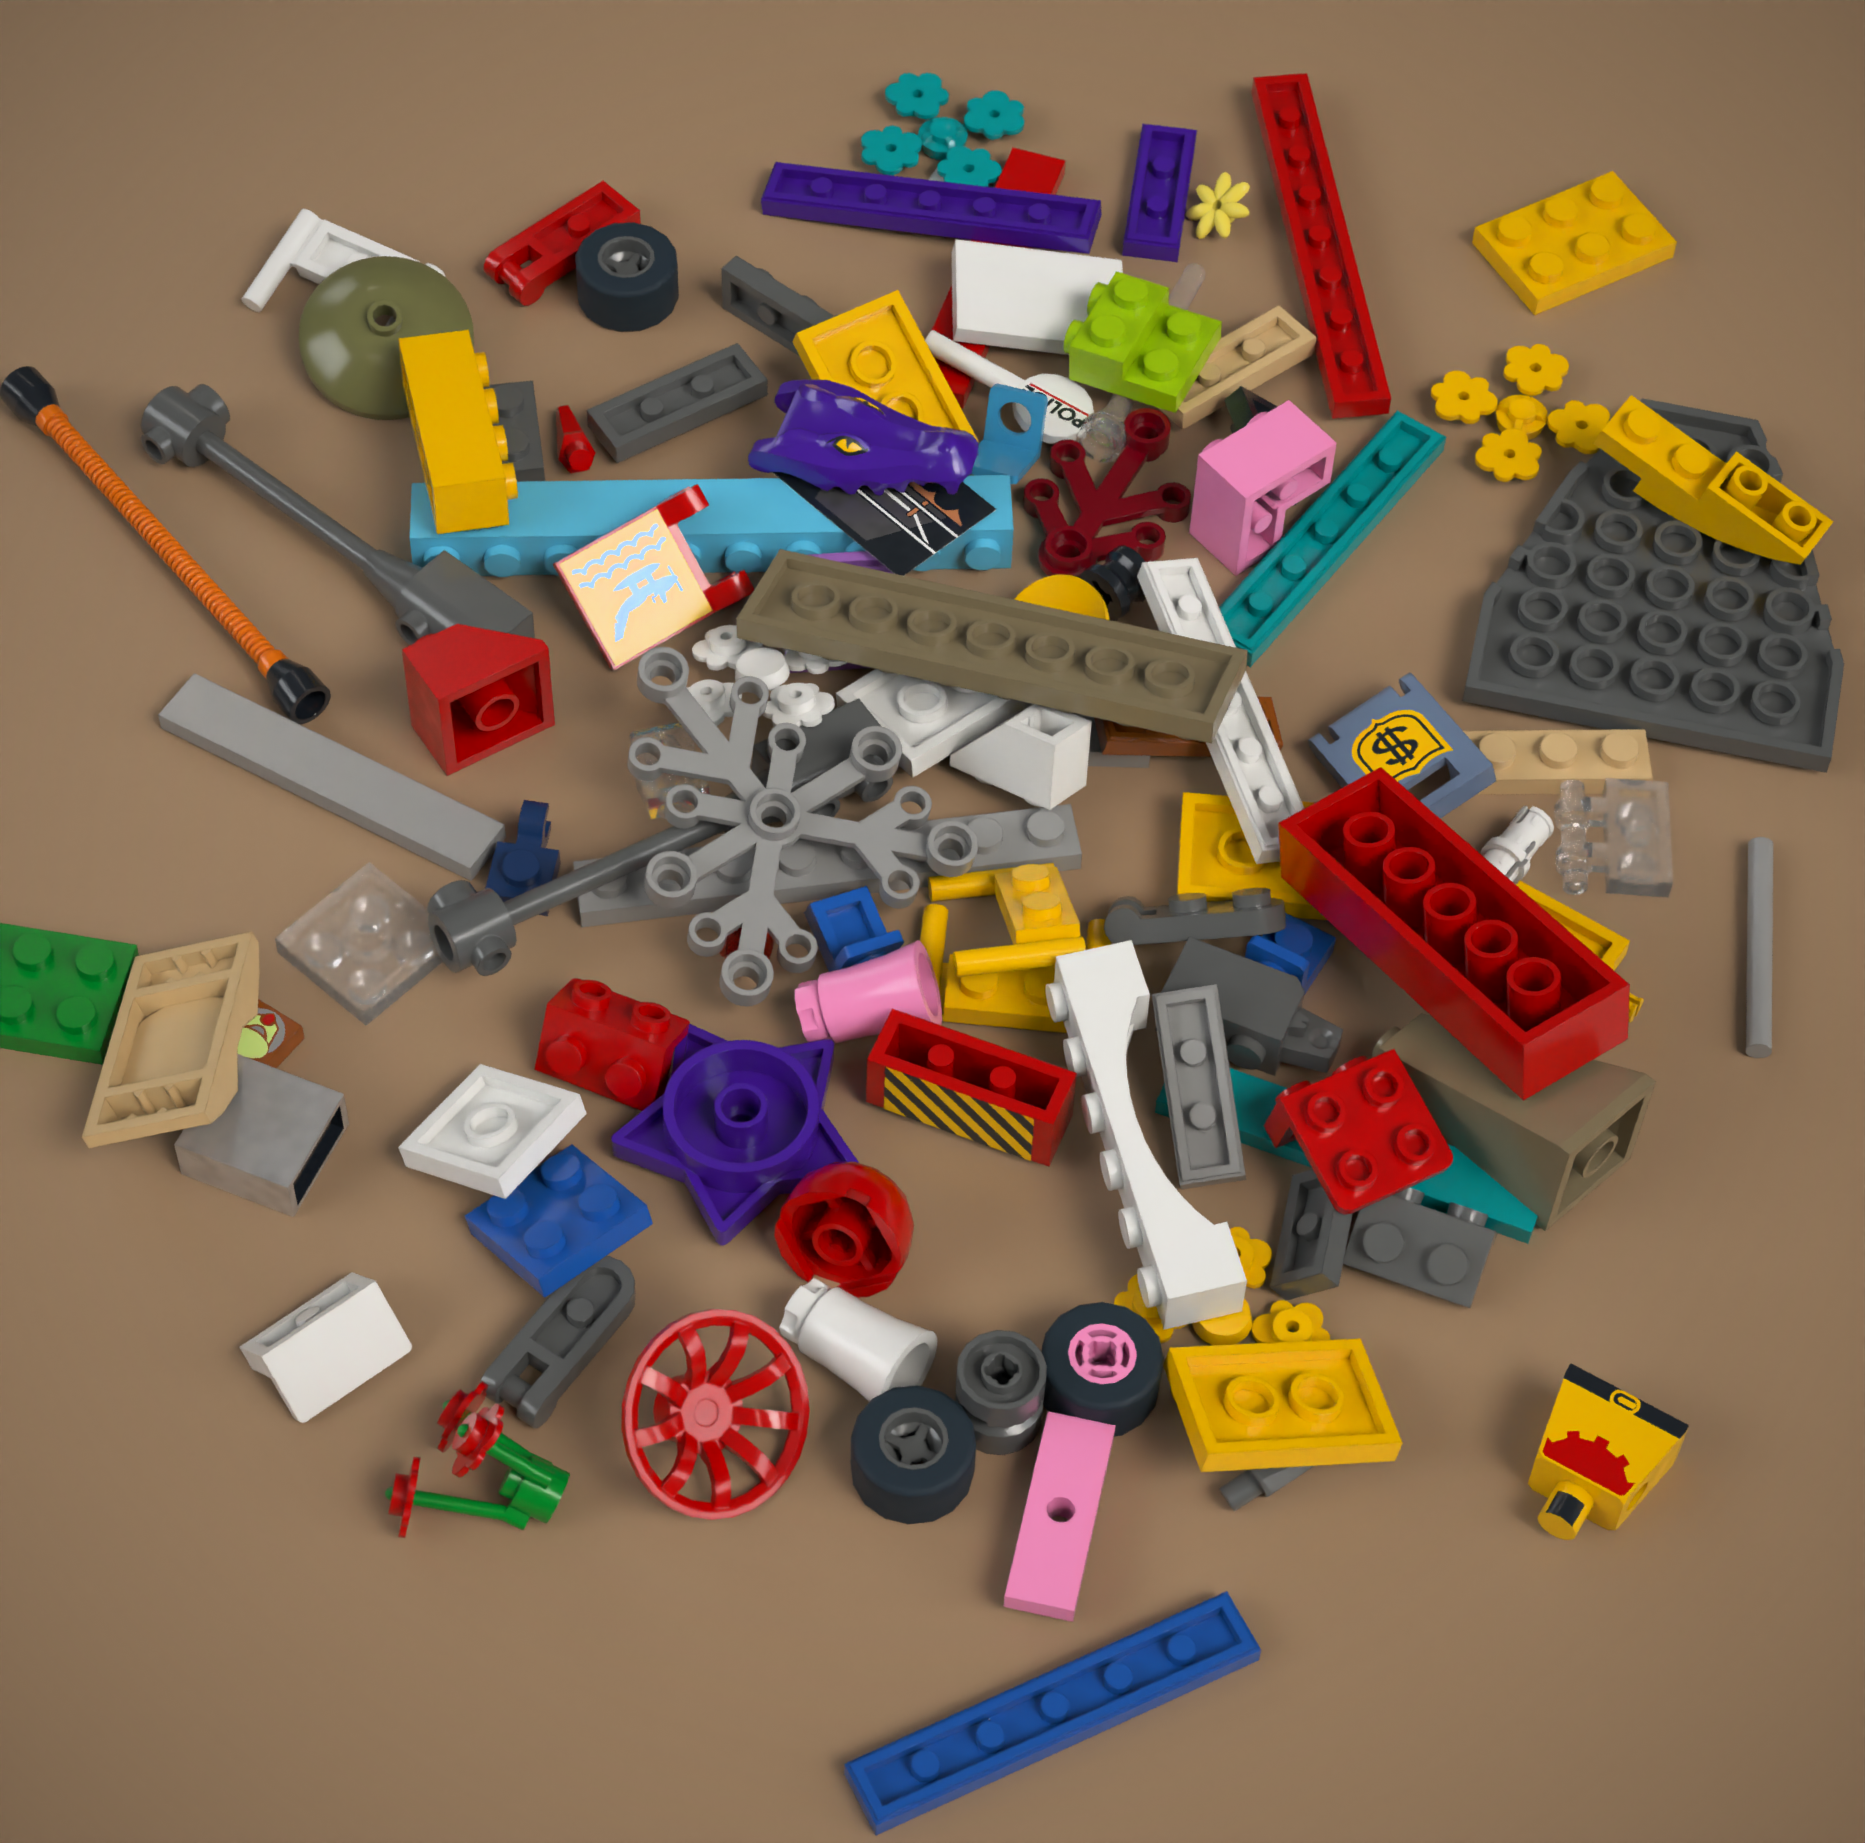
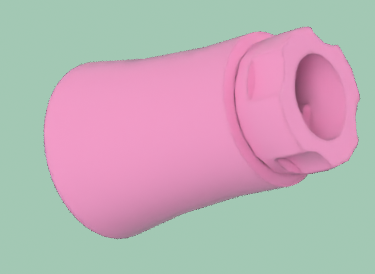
M919 940L886 955L847 968L822 973L819 975L818 980L800 983L798 988L795 989L796 1011L807 1042L833 1039L835 1043H840L861 1037L879 1035L892 1008L942 1025V1006L937 979L930 957Z

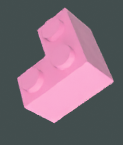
M1290 400L1269 412L1257 414L1245 427L1227 438L1212 441L1198 454L1189 533L1235 576L1239 575L1261 561L1282 538L1286 510L1331 482L1337 443Z

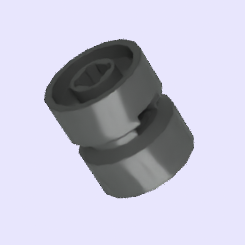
M994 1330L980 1334L966 1344L958 1357L955 1401L962 1406L973 1423L976 1449L985 1454L1007 1455L1018 1452L1035 1439L1041 1428L1047 1365L1042 1351L1029 1338L1014 1331Z

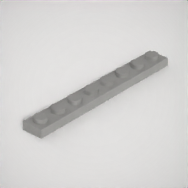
M1071 804L1057 805L1051 810L1040 807L928 820L918 829L900 828V830L929 835L931 830L943 821L955 820L965 823L975 832L978 839V851L972 867L967 872L1054 863L1058 871L1081 869L1082 852ZM799 838L792 846L781 850L774 896L780 904L826 899L865 886L868 887L870 893H878L881 881L855 848ZM702 847L686 848L679 852L689 856ZM756 847L697 882L693 897L688 903L678 908H663L654 904L648 898L644 890L647 866L577 897L581 927L714 912L748 891ZM942 849L939 851V854L946 859H960L958 853L952 849ZM896 856L902 865L912 868L917 873L920 881L919 888L928 887V877L941 876L934 872L926 861ZM599 859L574 861V870ZM671 879L662 880L658 883L659 887L666 891L674 892L681 889L680 885ZM893 880L888 883L893 891L910 889L901 880Z

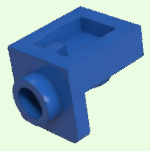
M1285 913L1286 928L1278 932L1263 934L1262 937L1259 935L1252 936L1246 946L1245 958L1297 977L1305 991V995L1333 953L1336 937Z

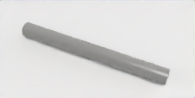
M1756 837L1748 842L1746 1054L1753 1058H1765L1772 1053L1773 842L1766 837Z

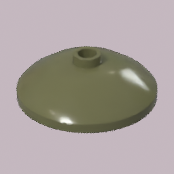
M380 256L349 263L331 273L317 286L309 297L301 316L299 346L308 376L316 388L329 401L357 416L375 420H395L410 417L402 384L398 338L469 330L474 349V330L466 302L456 287L446 277L418 261L401 257ZM389 315L395 319V322L389 326H380L375 320L379 316Z

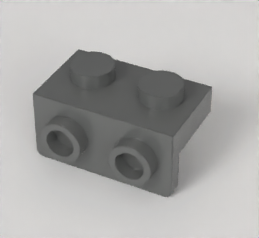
M1407 1188L1359 1211L1345 1251L1343 1264L1471 1308L1491 1247L1494 1245L1498 1234L1494 1230L1485 1228L1488 1218L1487 1214L1450 1202L1446 1214L1424 1207L1421 1203L1425 1193L1413 1188Z

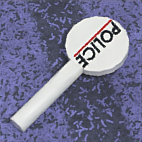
M934 330L928 334L925 341L935 358L991 388L994 384L998 383L1047 396L1048 404L1043 442L1055 444L1066 439L1076 441L1088 431L1094 415L1093 403L1086 390L1075 381L1058 374H1039L1023 380ZM1013 402L1014 418L1021 429L1027 431L1031 426L1030 413L1023 405Z

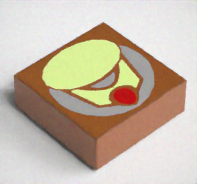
M258 999V1015L242 1029L237 1054L277 1069L305 1039L303 1027Z

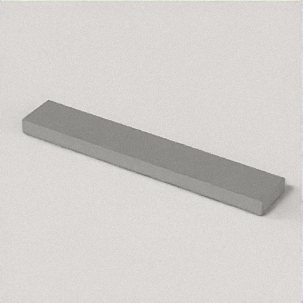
M195 673L158 714L162 729L470 881L474 879L495 852L497 841L503 842L506 838L505 824Z

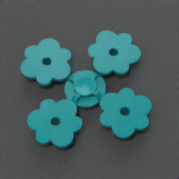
M904 73L900 75L898 83L890 84L885 89L886 101L896 106V112L900 116H912L929 120L921 125L918 135L911 132L903 133L901 128L894 125L885 127L883 132L879 130L867 131L861 138V146L864 149L861 153V159L867 165H876V169L881 174L896 175L904 167H915L919 162L918 153L922 149L927 156L936 160H942L937 165V173L944 177V182L988 187V183L998 181L1002 167L998 162L990 160V152L986 149L979 148L972 151L965 147L968 137L967 130L974 133H982L991 140L999 139L1005 134H1019L1024 129V118L1022 117L1024 106L1017 100L1009 101L1008 95L1002 91H989L984 94L982 99L972 98L967 102L968 112L964 116L963 125L952 118L936 117L939 114L940 106L945 105L949 101V93L942 88V80L938 75L923 73L917 77L913 73Z

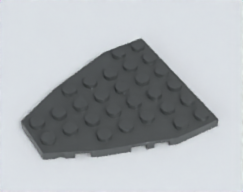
M1644 398L1640 400L1725 463L1737 451L1781 483L1783 472L1777 459L1766 448L1767 438L1758 420ZM1599 448V451L1587 463L1580 461L1568 473L1535 520L1533 532L1523 546L1518 545L1509 558L1508 567L1498 582H1492L1484 593L1462 701L1606 730L1645 729L1647 738L1827 773L1832 758L1844 661L1841 650L1834 649L1829 626L1832 618L1828 604L1821 603L1818 593L1819 571L1813 550L1802 564L1798 565L1770 559L1736 548L1677 520L1633 492L1641 478Z

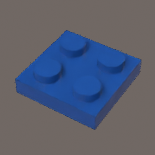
M573 1144L535 1168L506 1199L494 1195L465 1215L471 1235L544 1298L653 1224L647 1204Z

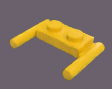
M1054 863L1026 864L1011 868L967 872L957 877H928L931 902L996 895L1013 942L1012 945L954 951L953 961L956 977L1055 966L1056 956L1086 950L1084 938L1080 936V922L1058 868L1054 866Z
M929 904L924 907L920 941L930 957L937 979L943 1022L1067 1033L1063 1021L1054 1023L1046 999V984L1054 983L1055 966L956 977L953 954L949 956V963H943L949 911L940 904ZM1094 919L1088 923L1086 950L1112 944L1104 930L1105 919Z

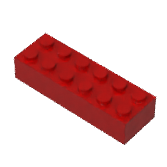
M1382 767L1278 823L1281 878L1523 1101L1628 1039L1630 984Z

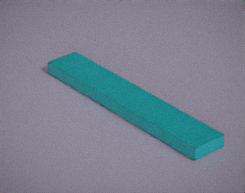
M1397 410L1220 605L1219 609L1236 648L1248 650L1247 666L1251 668L1444 451L1446 436Z
M1230 1068L1241 1143L1311 1167L1297 1139L1275 1148L1264 1128L1266 1120L1276 1105V1096L1287 1088ZM1164 1082L1156 1100L1155 1113L1170 1118ZM1448 1144L1453 1153V1162L1445 1172L1410 1187L1425 1193L1421 1203L1424 1207L1445 1214L1450 1202L1474 1209L1488 1215L1485 1228L1529 1244L1538 1216L1455 1146Z

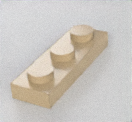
M1278 305L1220 338L1176 413L1161 408L1158 409L1183 430L1225 406L1224 400L1240 386L1251 391L1315 354L1316 336Z
M1645 729L1463 731L1493 764L1496 782L1476 795L1650 792L1653 774Z

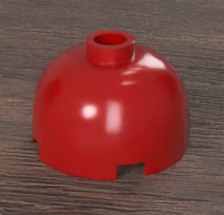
M834 1162L807 1173L796 1185L781 1207L780 1217L775 1224L774 1236L781 1256L799 1277L809 1283L814 1275L840 1283L837 1287L856 1298H867L887 1290L904 1266L912 1244L914 1222L906 1195L891 1178L876 1168L861 1163Z

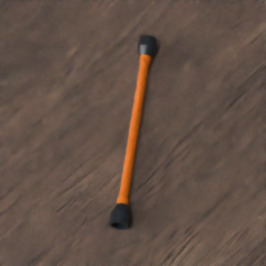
M31 366L20 367L12 371L1 384L0 397L20 420L39 427L46 436L52 437L130 525L134 527L139 535L172 569L177 577L202 602L215 619L219 621L224 629L241 645L245 652L258 664V671L266 678L273 701L288 718L298 724L308 723L317 718L325 710L331 698L330 690L310 668L289 660L281 650L275 649L253 623L249 621L222 589L197 564L192 556L188 554L171 533L146 508L142 501L138 499L121 478L117 476L100 455L68 422V416L59 406L55 389L35 367Z

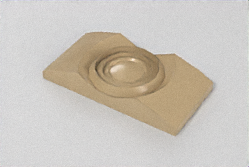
M253 932L135 956L82 1135L88 1148L211 1124L224 1113L238 1091L237 1048L242 1029L258 1015L259 942Z

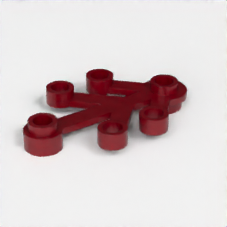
M1141 408L1132 411L1126 417L1123 429V445L1125 448L1097 490L1085 465L1086 451L1082 444L1066 439L1058 441L1052 446L1050 470L1055 476L1065 479L1080 516L1073 526L1067 524L1059 508V488L1053 481L1038 478L1030 481L1025 486L1024 510L1030 516L1039 519L1046 539L1040 544L1038 551L1039 566L1046 575L1065 574L1080 578L1084 570L1091 565L1097 564V562L1104 561L1110 551L1122 545L1135 550L1146 562L1156 561L1162 557L1166 534L1161 526L1153 522L1138 523L1130 532L1097 538L1096 536L1102 527L1153 515H1157L1163 521L1176 523L1186 519L1189 515L1191 493L1186 486L1180 483H1165L1158 490L1122 498L1144 463L1158 459L1167 450L1171 424L1165 414L1156 409ZM1068 457L1074 459V461H1063L1061 458ZM1043 496L1048 498V500L1040 501L1036 500L1035 497ZM1174 500L1180 504L1172 505L1166 503V501ZM1141 540H1151V541H1153V542H1155V543H1153V544H1143V543H1141L1140 541H1141Z

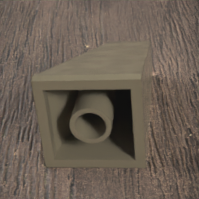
M1423 1013L1402 1029L1398 1027L1389 1029L1379 1039L1372 1052V1057H1375L1391 1049L1396 1050L1447 1144L1455 1146L1538 1216L1536 1224L1544 1231L1548 1230L1631 1158L1656 1083L1646 1073L1593 1059L1523 1101L1432 1016Z

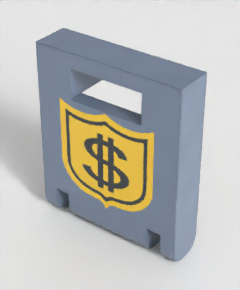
M1410 672L1399 679V685L1405 694L1404 696L1400 697L1391 686H1388L1329 725V733L1335 740L1332 744H1329L1320 733L1308 739L1313 754L1342 788L1382 767L1409 790L1447 764L1451 780L1420 800L1440 819L1496 782L1493 764Z

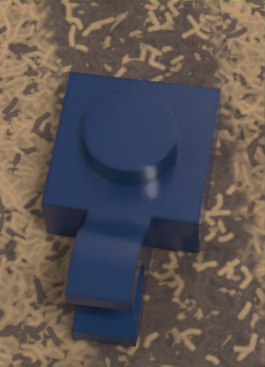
M524 800L519 817L516 844L497 841L485 889H493L503 902L558 877L561 865L559 850L546 848L551 831V821H546L549 803ZM549 910L539 915L548 916Z

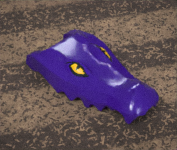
M791 380L782 383L775 396L776 406L786 413L776 437L757 440L748 456L749 466L760 472L787 473L825 491H829L833 487H840L847 494L852 495L856 493L860 486L866 485L876 495L880 496L883 495L886 488H894L898 492L903 493L909 482H915L922 486L933 482L942 485L948 494L954 495L957 493L959 485L972 473L976 457L979 456V443L972 434L966 431L923 423L881 404L850 386L829 380Z

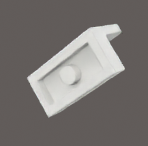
M352 1272L241 1345L240 1349L252 1370L271 1378L293 1418L305 1423L411 1351L412 1344L377 1282Z

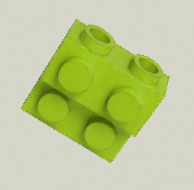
M1116 271L1108 285L1100 282L1095 284L1087 304L1088 317L1085 322L1076 319L1071 322L1065 335L1063 350L1069 354L1070 380L1176 413L1219 342L1222 321L1169 305L1168 287Z

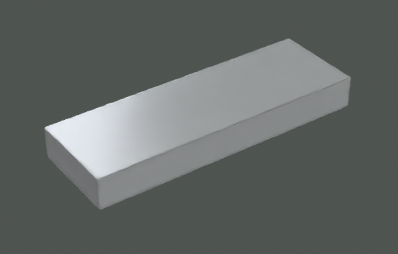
M1217 984L1152 994L1181 1190L1247 1180Z

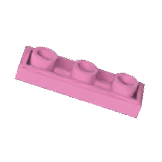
M1047 1412L1004 1596V1607L1073 1622L1116 1425ZM1054 1516H1062L1067 1518L1068 1521L1056 1522L1051 1518Z

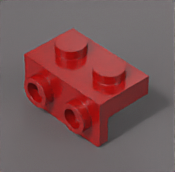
M573 978L547 1003L534 1070L643 1111L665 1093L674 1048L688 1034L690 1022L685 1018L671 1014L666 1007L660 1004L640 1002L613 992L602 982Z

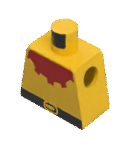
M1570 1363L1565 1372L1528 1481V1485L1533 1491L1548 1498L1538 1515L1539 1524L1548 1533L1563 1540L1574 1539L1585 1519L1606 1530L1618 1529L1673 1466L1689 1425Z

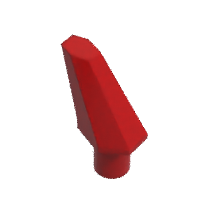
M569 405L559 406L556 413L558 459L570 473L587 471L592 465L596 452Z

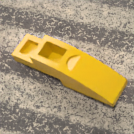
M1632 395L1629 396L1605 425L1593 443L1641 478L1633 492L1663 512L1698 531L1750 553L1801 565L1834 522L1737 451L1725 463Z

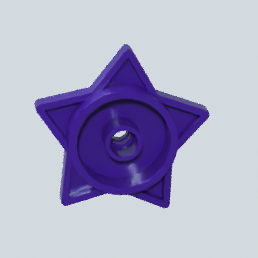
M690 1024L688 1034L675 1047L671 1078L666 1086L665 1093L612 1135L613 1155L619 1159L685 1183L715 1240L719 1245L725 1246L778 1195L791 1193L807 1173L834 1162L859 1163L824 1112L834 1063V1042L831 1039H824L778 1048L767 1043L751 1040L727 1041Z

